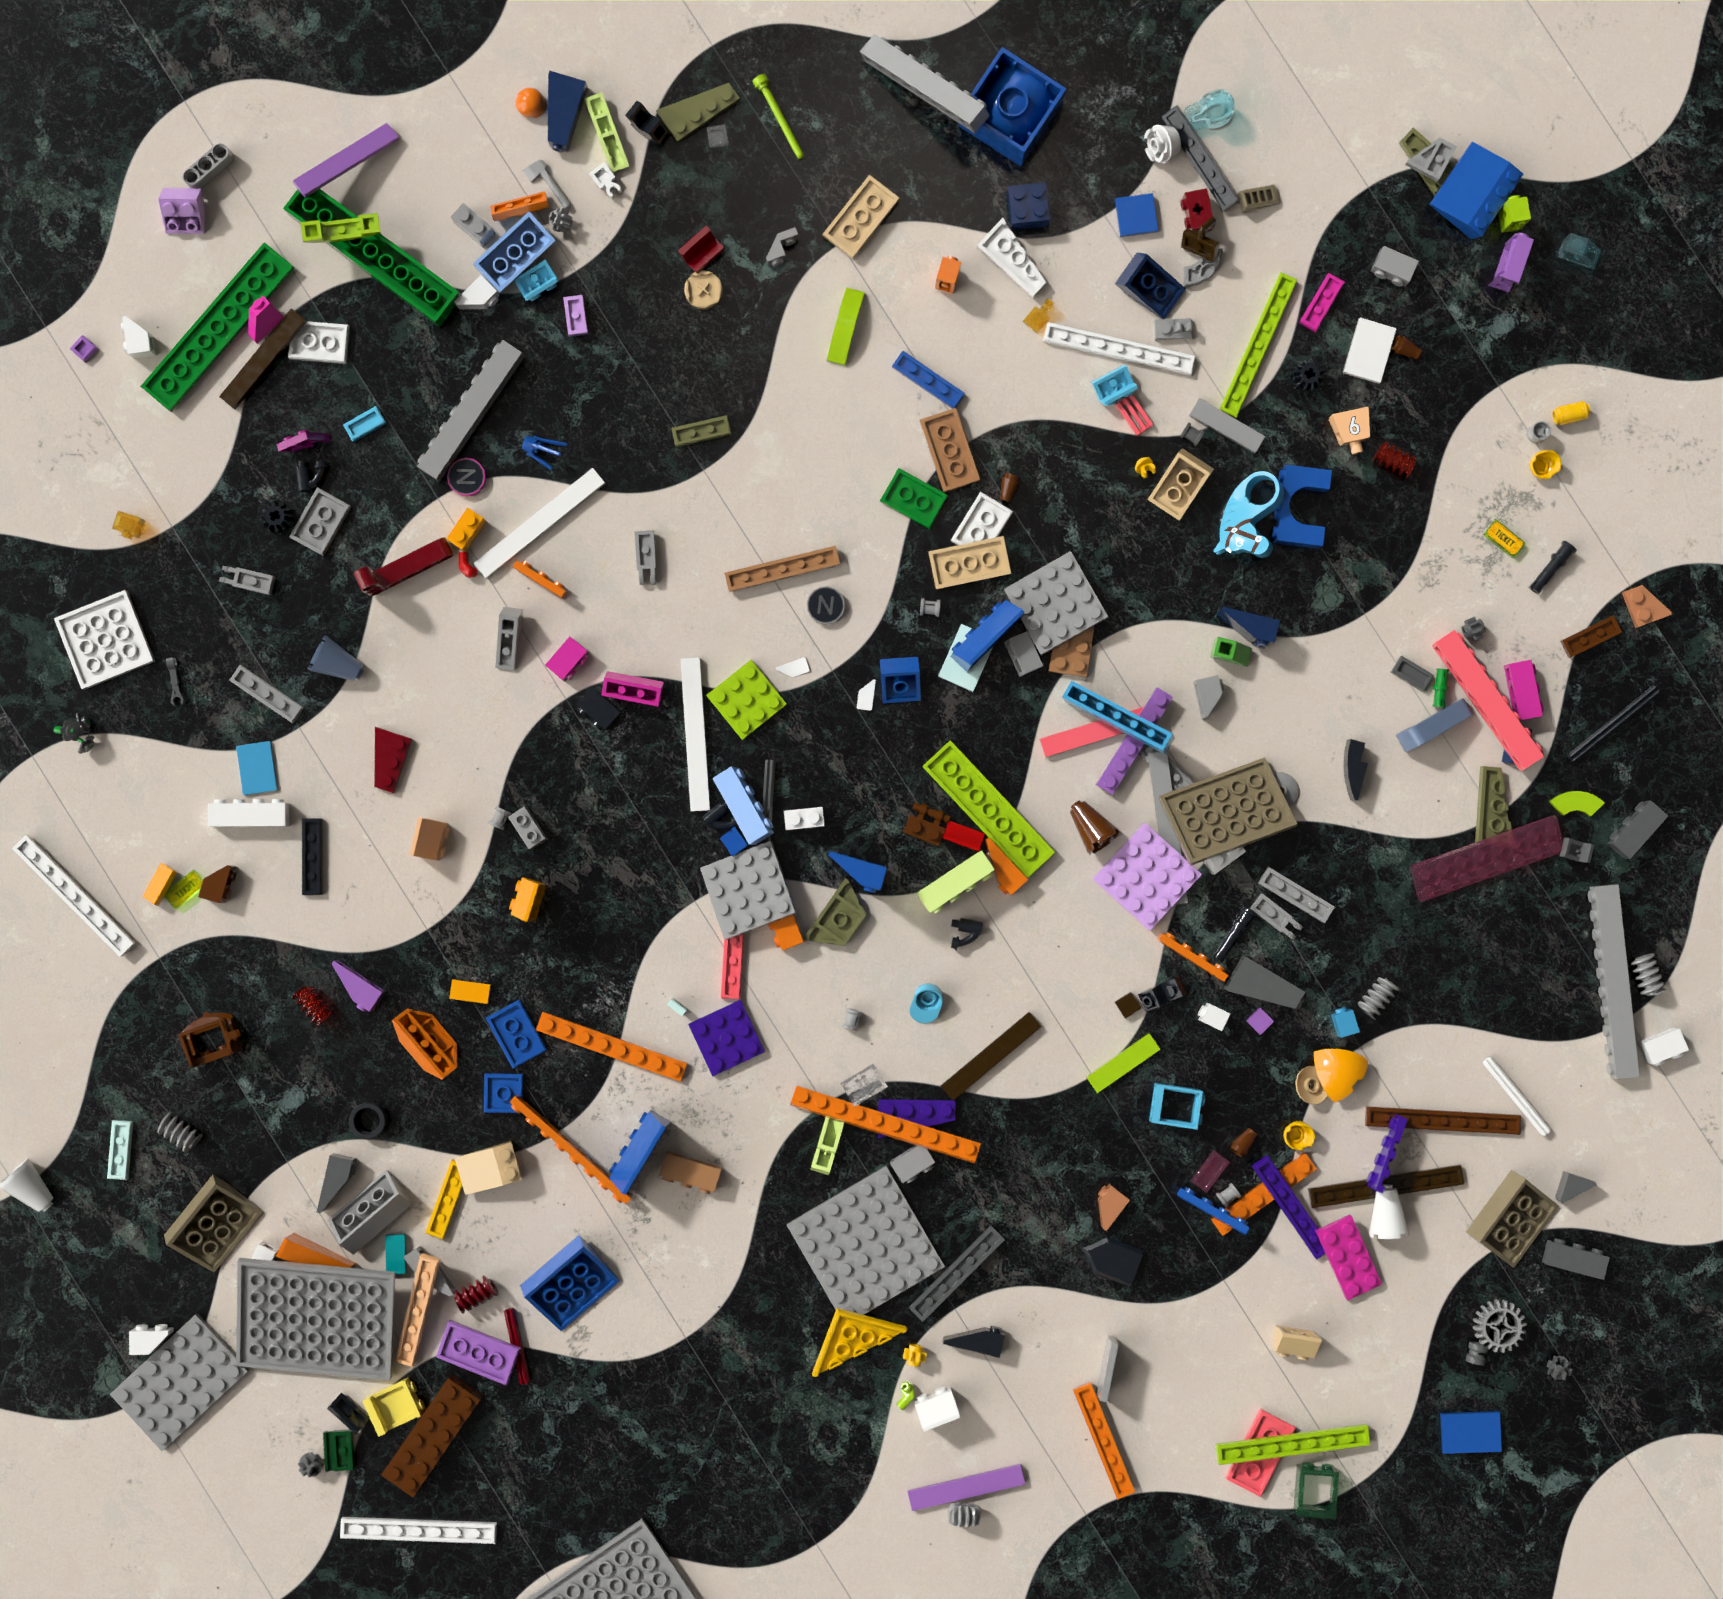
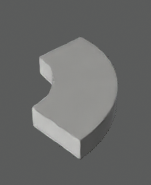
M1219 248L1217 259L1214 262L1201 257L1195 264L1185 266L1184 287L1195 286L1207 280L1217 269L1222 257L1223 248Z

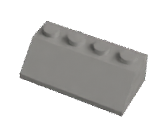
M386 1169L329 1218L328 1222L339 1245L354 1255L409 1208L412 1202L404 1188Z

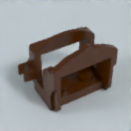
M204 1012L202 1017L188 1025L178 1035L190 1068L243 1051L239 1039L241 1037L240 1031L237 1029L233 1015L229 1013ZM220 1026L226 1044L219 1046V1051L212 1053L211 1050L200 1053L194 1035Z

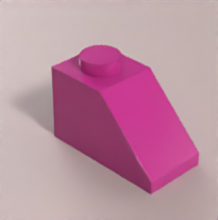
M264 296L257 299L253 306L249 308L248 335L257 344L284 317Z

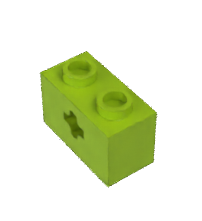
M1520 195L1509 197V200L1503 204L1498 212L1501 233L1520 230L1531 220L1527 197L1520 198Z

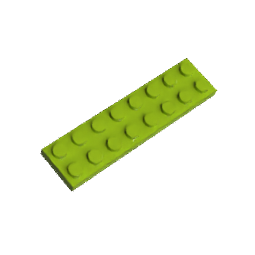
M951 740L922 766L1026 878L1031 876L1055 853Z

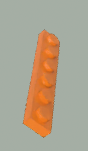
M1304 1152L1280 1169L1279 1172L1291 1188L1317 1168ZM1262 1182L1225 1209L1230 1212V1217L1234 1219L1239 1217L1246 1220L1273 1201L1274 1198ZM1211 1218V1221L1222 1236L1233 1229L1218 1219Z
M1091 1382L1074 1388L1073 1392L1117 1500L1135 1493Z

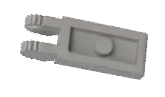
M654 530L635 531L640 585L645 583L643 570H650V581L652 584H656L655 569L657 567Z
M222 567L224 572L235 573L234 580L220 577L219 582L266 595L272 594L275 576L238 567Z
M1262 893L1249 908L1276 930L1292 940L1296 936L1285 928L1288 922L1297 930L1301 931L1303 928L1292 919L1290 914Z

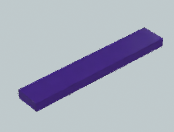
M1266 1155L1252 1165V1168L1317 1260L1325 1254L1315 1232L1318 1227L1270 1157Z

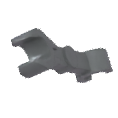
M167 658L166 665L170 671V683L173 689L171 703L173 706H176L175 700L179 697L181 705H184L186 700L179 687L180 681L176 669L178 667L177 659Z

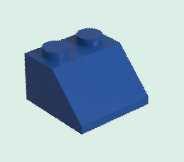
M918 657L880 659L883 703L921 701Z

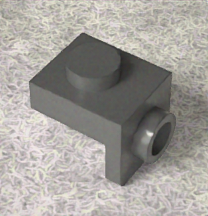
M1564 838L1560 856L1577 862L1590 863L1594 845Z

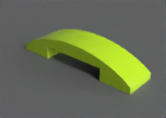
M378 213L358 215L359 218L320 222V220L300 222L303 242H339L379 234L381 230Z
M846 287L827 361L845 366L865 292Z

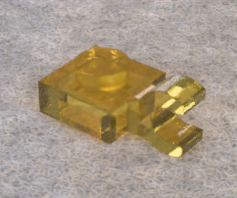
M1047 299L1040 309L1035 306L1023 320V323L1038 334L1050 318L1046 314L1053 307L1054 303Z

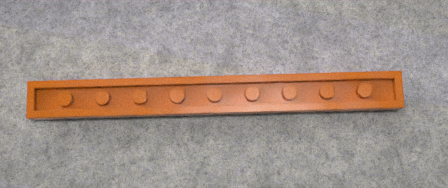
M796 1086L790 1103L791 1106L974 1164L981 1145L978 1142Z

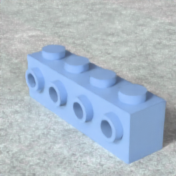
M731 766L715 776L713 780L748 844L756 845L774 834L772 830L773 825L768 818H765L763 814L764 809L760 802L755 800L753 796L755 794L754 790L745 782L744 772L740 768Z

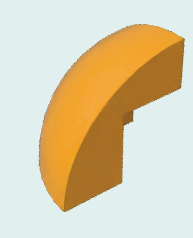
M1343 1049L1314 1051L1316 1072L1327 1095L1334 1103L1346 1098L1354 1091L1352 1086L1357 1080L1364 1078L1368 1067V1059L1358 1053Z

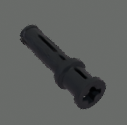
M1562 541V546L1556 553L1551 555L1550 562L1529 586L1531 591L1539 594L1557 570L1567 564L1568 558L1577 551L1572 544Z
M1243 906L1242 912L1236 920L1232 921L1233 926L1213 956L1223 962L1240 935L1248 930V925L1257 915Z

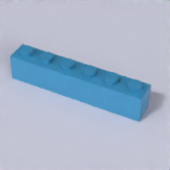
M1073 681L1070 682L1062 696L1066 703L1165 755L1175 739L1173 733Z

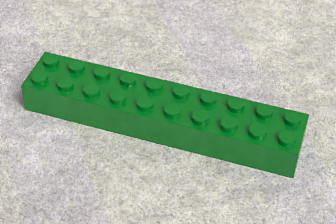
M297 189L283 208L298 223L316 220L328 222L359 218L321 189L306 198ZM379 233L354 240L327 242L329 246L438 327L443 324L456 307L454 301L461 295L459 291Z

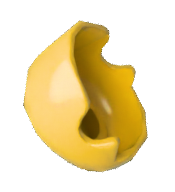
M1542 450L1531 458L1529 469L1532 475L1538 479H1549L1561 470L1562 460L1555 451Z
M1302 1121L1292 1122L1285 1128L1283 1133L1285 1143L1291 1149L1300 1151L1308 1146L1311 1147L1316 1138L1314 1130Z

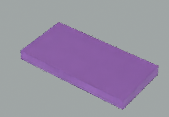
M449 1320L436 1357L507 1386L521 1348Z

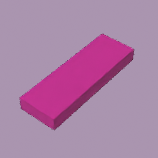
M1328 273L1299 323L1316 332L1345 282Z

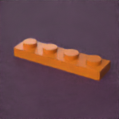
M1167 932L1166 935L1160 933L1157 938L1159 942L1217 979L1225 982L1228 977L1224 973L1225 968L1218 964L1213 966L1208 963L1209 958L1201 953L1197 956L1192 952V947L1185 943L1180 945L1176 942L1177 938Z

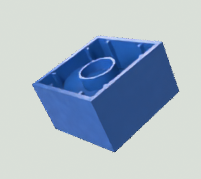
M1002 47L971 93L975 100L980 99L987 105L986 109L990 116L976 133H973L959 123L958 126L1019 166H1022L1062 106L1066 88Z

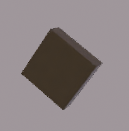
M1131 992L1114 1002L1124 1018L1141 1009Z

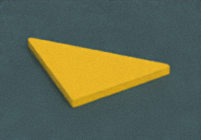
M837 1308L813 1369V1377H817L820 1373L843 1364L844 1361L852 1357L855 1358L867 1352L868 1349L876 1345L879 1346L891 1340L892 1337L900 1333H905L907 1331L906 1326Z

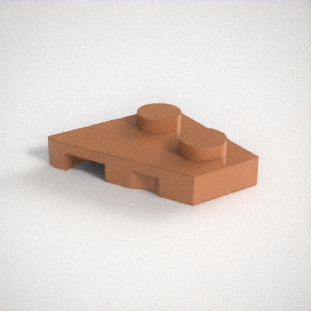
M1643 585L1622 592L1635 628L1672 615V612Z

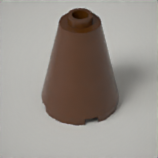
M1079 800L1071 806L1070 814L1089 855L1091 853L1095 854L1110 844L1109 841L1112 836L1116 839L1120 834L1118 828L1086 801L1081 802Z

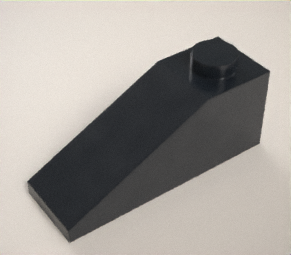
M990 1326V1328L983 1327L943 1336L942 1341L945 1345L1000 1358L1005 1333L1001 1331L1002 1328Z

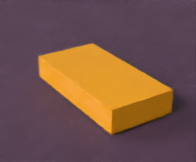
M160 863L142 897L152 904L159 906L177 872L166 864Z
M453 979L449 999L489 1004L491 984Z

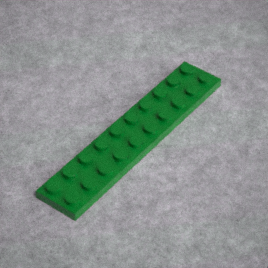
M264 242L140 387L167 410L172 412L247 325L249 308L253 306V303L262 296L268 300L295 268Z

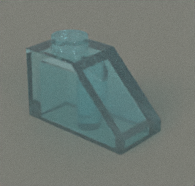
M1570 233L1563 240L1558 257L1595 269L1601 250L1589 239Z

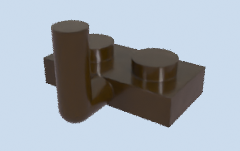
M1210 217L1199 227L1198 233L1187 228L1183 232L1181 248L1214 262L1218 256L1220 243L1205 236L1206 231L1216 223V219Z

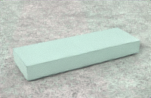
M112 1120L107 1179L127 1180L129 1178L133 1121Z

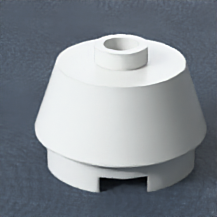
M1154 125L1145 133L1144 139H1147L1148 148L1145 151L1151 161L1166 163L1180 151L1181 140L1174 127Z

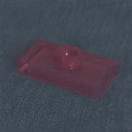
M1213 1150L1193 1176L1191 1182L1207 1193L1230 1162Z

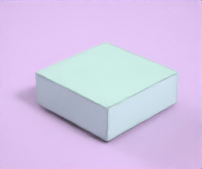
M674 998L667 1004L681 1016H684L687 1012V1008Z

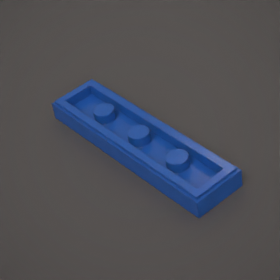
M904 351L900 353L892 365L893 369L952 409L958 406L965 395L963 391Z

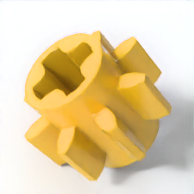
M910 1344L909 1349L904 1348L903 1359H907V1365L920 1367L921 1362L926 1363L927 1352L923 1351L924 1346Z

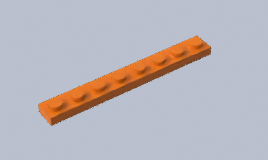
M542 1012L536 1028L537 1031L680 1082L688 1064L546 1012Z
M518 1094L513 1097L510 1103L514 1111L518 1114L522 1112L527 1117L526 1121L533 1127L535 1125L541 1129L540 1133L545 1138H551L555 1141L554 1145L561 1152L566 1151L570 1155V1160L576 1165L580 1163L585 1168L584 1172L591 1178L593 1176L599 1180L598 1184L607 1191L609 1189L614 1193L612 1196L619 1203L624 1202L627 1204L630 1201L632 1195L629 1192L626 1195L622 1194L609 1179L610 1175Z

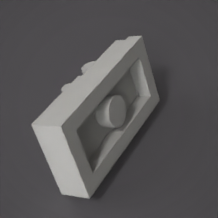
M1192 319L1154 320L1155 340L1193 339Z

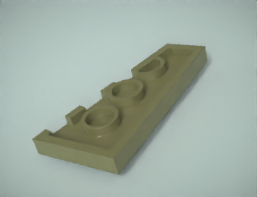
M1413 127L1399 142V145L1410 159L1424 148L1430 146L1431 143ZM1449 160L1438 182L1419 173L1434 196L1455 167V164Z

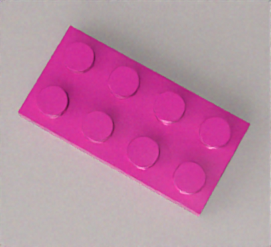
M1350 1214L1315 1230L1347 1301L1382 1285L1354 1219Z

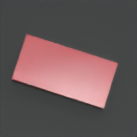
M1260 1408L1244 1440L1293 1434L1296 1427ZM1281 1457L1232 1463L1225 1478L1261 1497Z

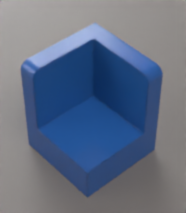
M733 827L732 830L720 838L732 857L749 846L736 827Z

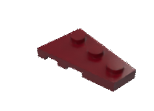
M375 727L374 787L391 793L395 792L412 742L411 738Z

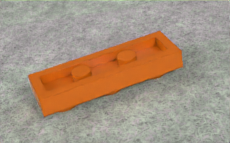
M544 191L494 204L490 208L493 221H504L509 217L523 216L532 211H542L549 207L546 192Z
M516 560L513 565L514 569L564 600L567 595L564 585L557 581L552 583L547 580L549 576L540 570L536 573L531 570L533 566L524 560L520 563Z

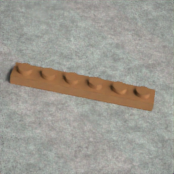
M836 546L725 572L724 574L728 590L732 592L838 566L840 561Z

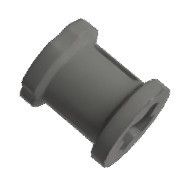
M1188 422L1180 437L1193 442V445L1196 447L1205 432L1197 430Z

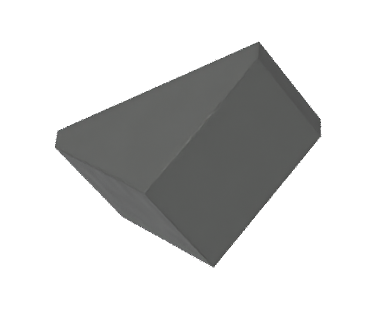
M1563 1171L1555 1198L1557 1201L1564 1203L1597 1186V1184L1590 1179Z

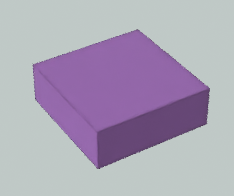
M82 335L72 345L70 350L86 363L98 348Z
M1260 1007L1246 1020L1259 1035L1274 1022Z

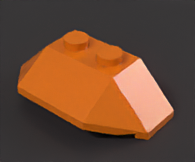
M407 1008L392 1020L400 1043L424 1071L442 1080L457 1068V1043L432 1014L413 1011Z

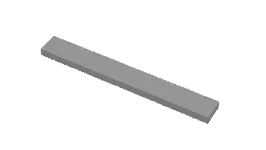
M1161 752L1148 753L1158 834L1181 855L1180 843L1159 800L1160 795L1172 791L1168 755ZM1187 892L1174 905L1188 903Z

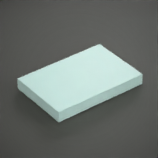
M961 624L938 677L973 692L992 648L966 672L950 657L953 653L951 649L959 641L963 643L967 639L965 635L972 629Z

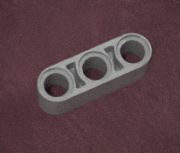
M222 143L214 145L183 173L184 182L190 188H204L233 162V153ZM222 152H226L225 157L219 158ZM208 164H212L209 170H205ZM194 176H197V180L194 183H191V179Z

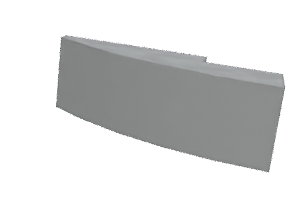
M420 1246L403 1257L415 1273L420 1255L424 1253ZM439 1264L434 1288L441 1293L452 1296L456 1289L441 1264Z

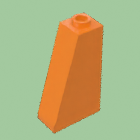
M292 1233L284 1238L276 1254L277 1257L293 1263L354 1268L356 1264L296 1233Z

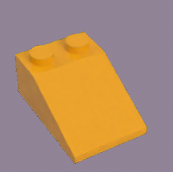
M522 878L521 881L518 880L515 888L517 892L516 899H512L509 910H512L511 915L526 922L536 921L547 884L528 878Z

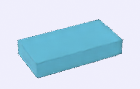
M375 406L343 424L351 440L355 442L387 423L378 407Z

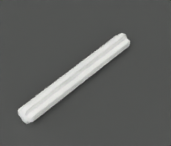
M1492 1057L1486 1058L1483 1061L1484 1066L1538 1132L1543 1136L1547 1135L1551 1131L1549 1126Z

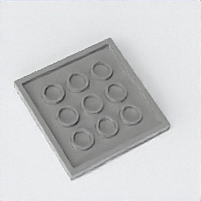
M1071 551L1004 589L1011 603L1024 611L1020 619L1041 656L1109 618Z
M772 841L700 868L724 940L797 913Z

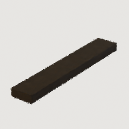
M291 308L219 397L236 410L307 321Z
M1030 1012L1026 1013L940 1086L953 1101L1041 1028L1040 1024Z

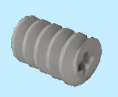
M1654 953L1637 957L1631 963V965L1638 966L1633 970L1634 973H1640L1636 977V980H1642L1638 987L1645 988V990L1640 992L1641 995L1652 996L1666 991V989H1659L1664 983L1658 981L1662 976L1655 974L1659 971V967H1653L1657 961L1650 959L1654 956Z
M1379 977L1377 979L1379 985L1374 983L1372 985L1374 990L1369 989L1367 991L1369 996L1364 995L1362 997L1364 1002L1359 1001L1357 1003L1360 1009L1374 1020L1376 1019L1373 1014H1381L1378 1008L1385 1009L1383 1002L1390 1003L1388 996L1395 997L1392 991H1400L1392 982Z
M169 1112L161 1121L157 1133L159 1135L164 1134L165 1139L170 1138V1143H176L177 1148L183 1147L182 1151L186 1153L196 1146L202 1134L196 1137V1129L189 1132L191 1126L188 1125L183 1128L185 1121L182 1120L176 1123L178 1116L171 1119L172 1112Z

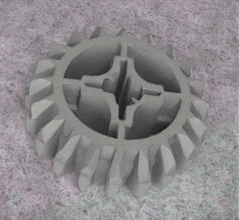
M1495 1299L1494 1305L1492 1302L1487 1301L1488 1307L1486 1308L1482 1305V1313L1476 1312L1479 1319H1473L1478 1324L1473 1326V1329L1478 1331L1475 1337L1480 1338L1479 1343L1488 1346V1350L1492 1348L1493 1352H1497L1499 1349L1502 1353H1505V1348L1512 1351L1511 1345L1519 1347L1516 1341L1518 1339L1523 1341L1520 1335L1526 1334V1330L1522 1329V1327L1526 1326V1322L1522 1321L1525 1318L1524 1315L1519 1314L1521 1310L1518 1307L1514 1308V1304L1511 1302L1508 1304L1506 1300H1502L1500 1303L1498 1299ZM1507 1312L1513 1319V1326L1507 1323ZM1496 1313L1493 1319H1489L1492 1314ZM1502 1323L1506 1327L1502 1326V1328L1498 1329L1494 1325L1497 1326L1498 1324ZM1486 1326L1492 1328L1493 1340L1488 1337ZM1506 1333H1511L1507 1338L1503 1339Z

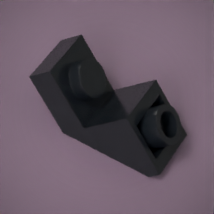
M1178 976L1141 992L1138 996L1147 1012L1161 1007L1171 1000L1180 998L1187 993Z

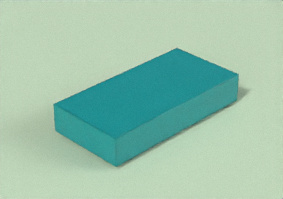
M406 1234L385 1235L386 1271L406 1274L407 1264L403 1258L406 1255Z

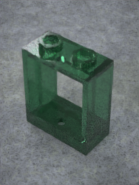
M1309 1462L1296 1465L1294 1513L1296 1516L1336 1519L1339 1471L1333 1465L1322 1464V1466H1314L1313 1463ZM1305 1475L1331 1476L1329 1506L1303 1504Z

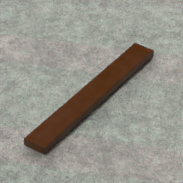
M1366 1106L1365 1126L1388 1127L1391 1118H1395L1397 1114L1407 1118L1405 1128L1520 1135L1521 1115L1371 1106Z

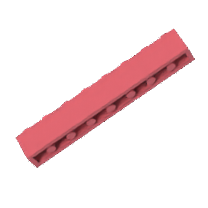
M1453 630L1435 642L1432 647L1521 772L1543 758V750L1538 743H1534L1531 739V732L1519 722L1521 721L1519 715L1515 711L1512 712L1508 706L1509 701L1507 698L1500 695L1497 690V684L1488 678L1485 667L1482 664H1478L1473 650L1466 647L1463 636Z

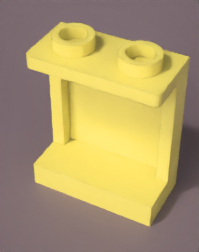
M409 1377L369 1395L363 1400V1404L378 1437L386 1434L388 1430L416 1417L419 1418L424 1414V1403L421 1399H418L416 1385L413 1381H410Z

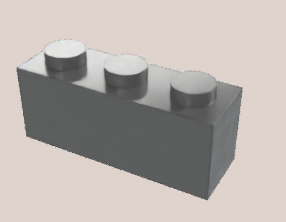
M1652 801L1640 802L1634 809L1636 812L1624 819L1620 830H1616L1610 835L1609 838L1611 840L1607 844L1623 859H1631L1668 817Z
M1555 1238L1554 1241L1547 1239L1542 1259L1543 1263L1604 1280L1610 1258L1603 1254L1604 1251L1592 1248V1251L1585 1250V1246L1573 1243V1246L1566 1244L1567 1241Z

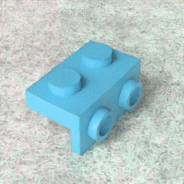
M545 259L514 279L515 284L526 301L537 299L541 296L540 293L545 289L550 291L557 286L556 283L559 281Z
M1125 364L1091 382L1099 402L1104 406L1113 405L1117 402V399L1128 397L1138 389Z

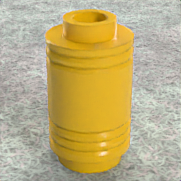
M1584 401L1559 406L1552 411L1554 423L1560 426L1586 420L1588 415L1591 414L1589 404H1586Z

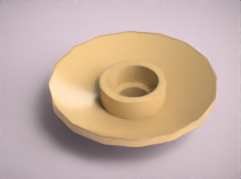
M1307 1066L1301 1069L1296 1078V1090L1299 1097L1308 1104L1323 1102L1328 1095L1321 1085L1315 1066Z

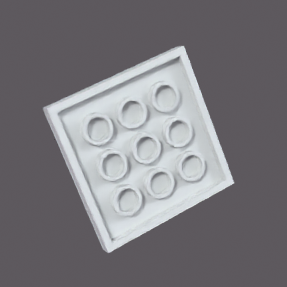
M127 590L54 618L80 687L83 690L155 662Z

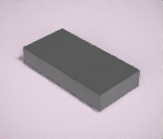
M1402 655L1398 658L1390 672L1422 692L1426 690L1434 676Z

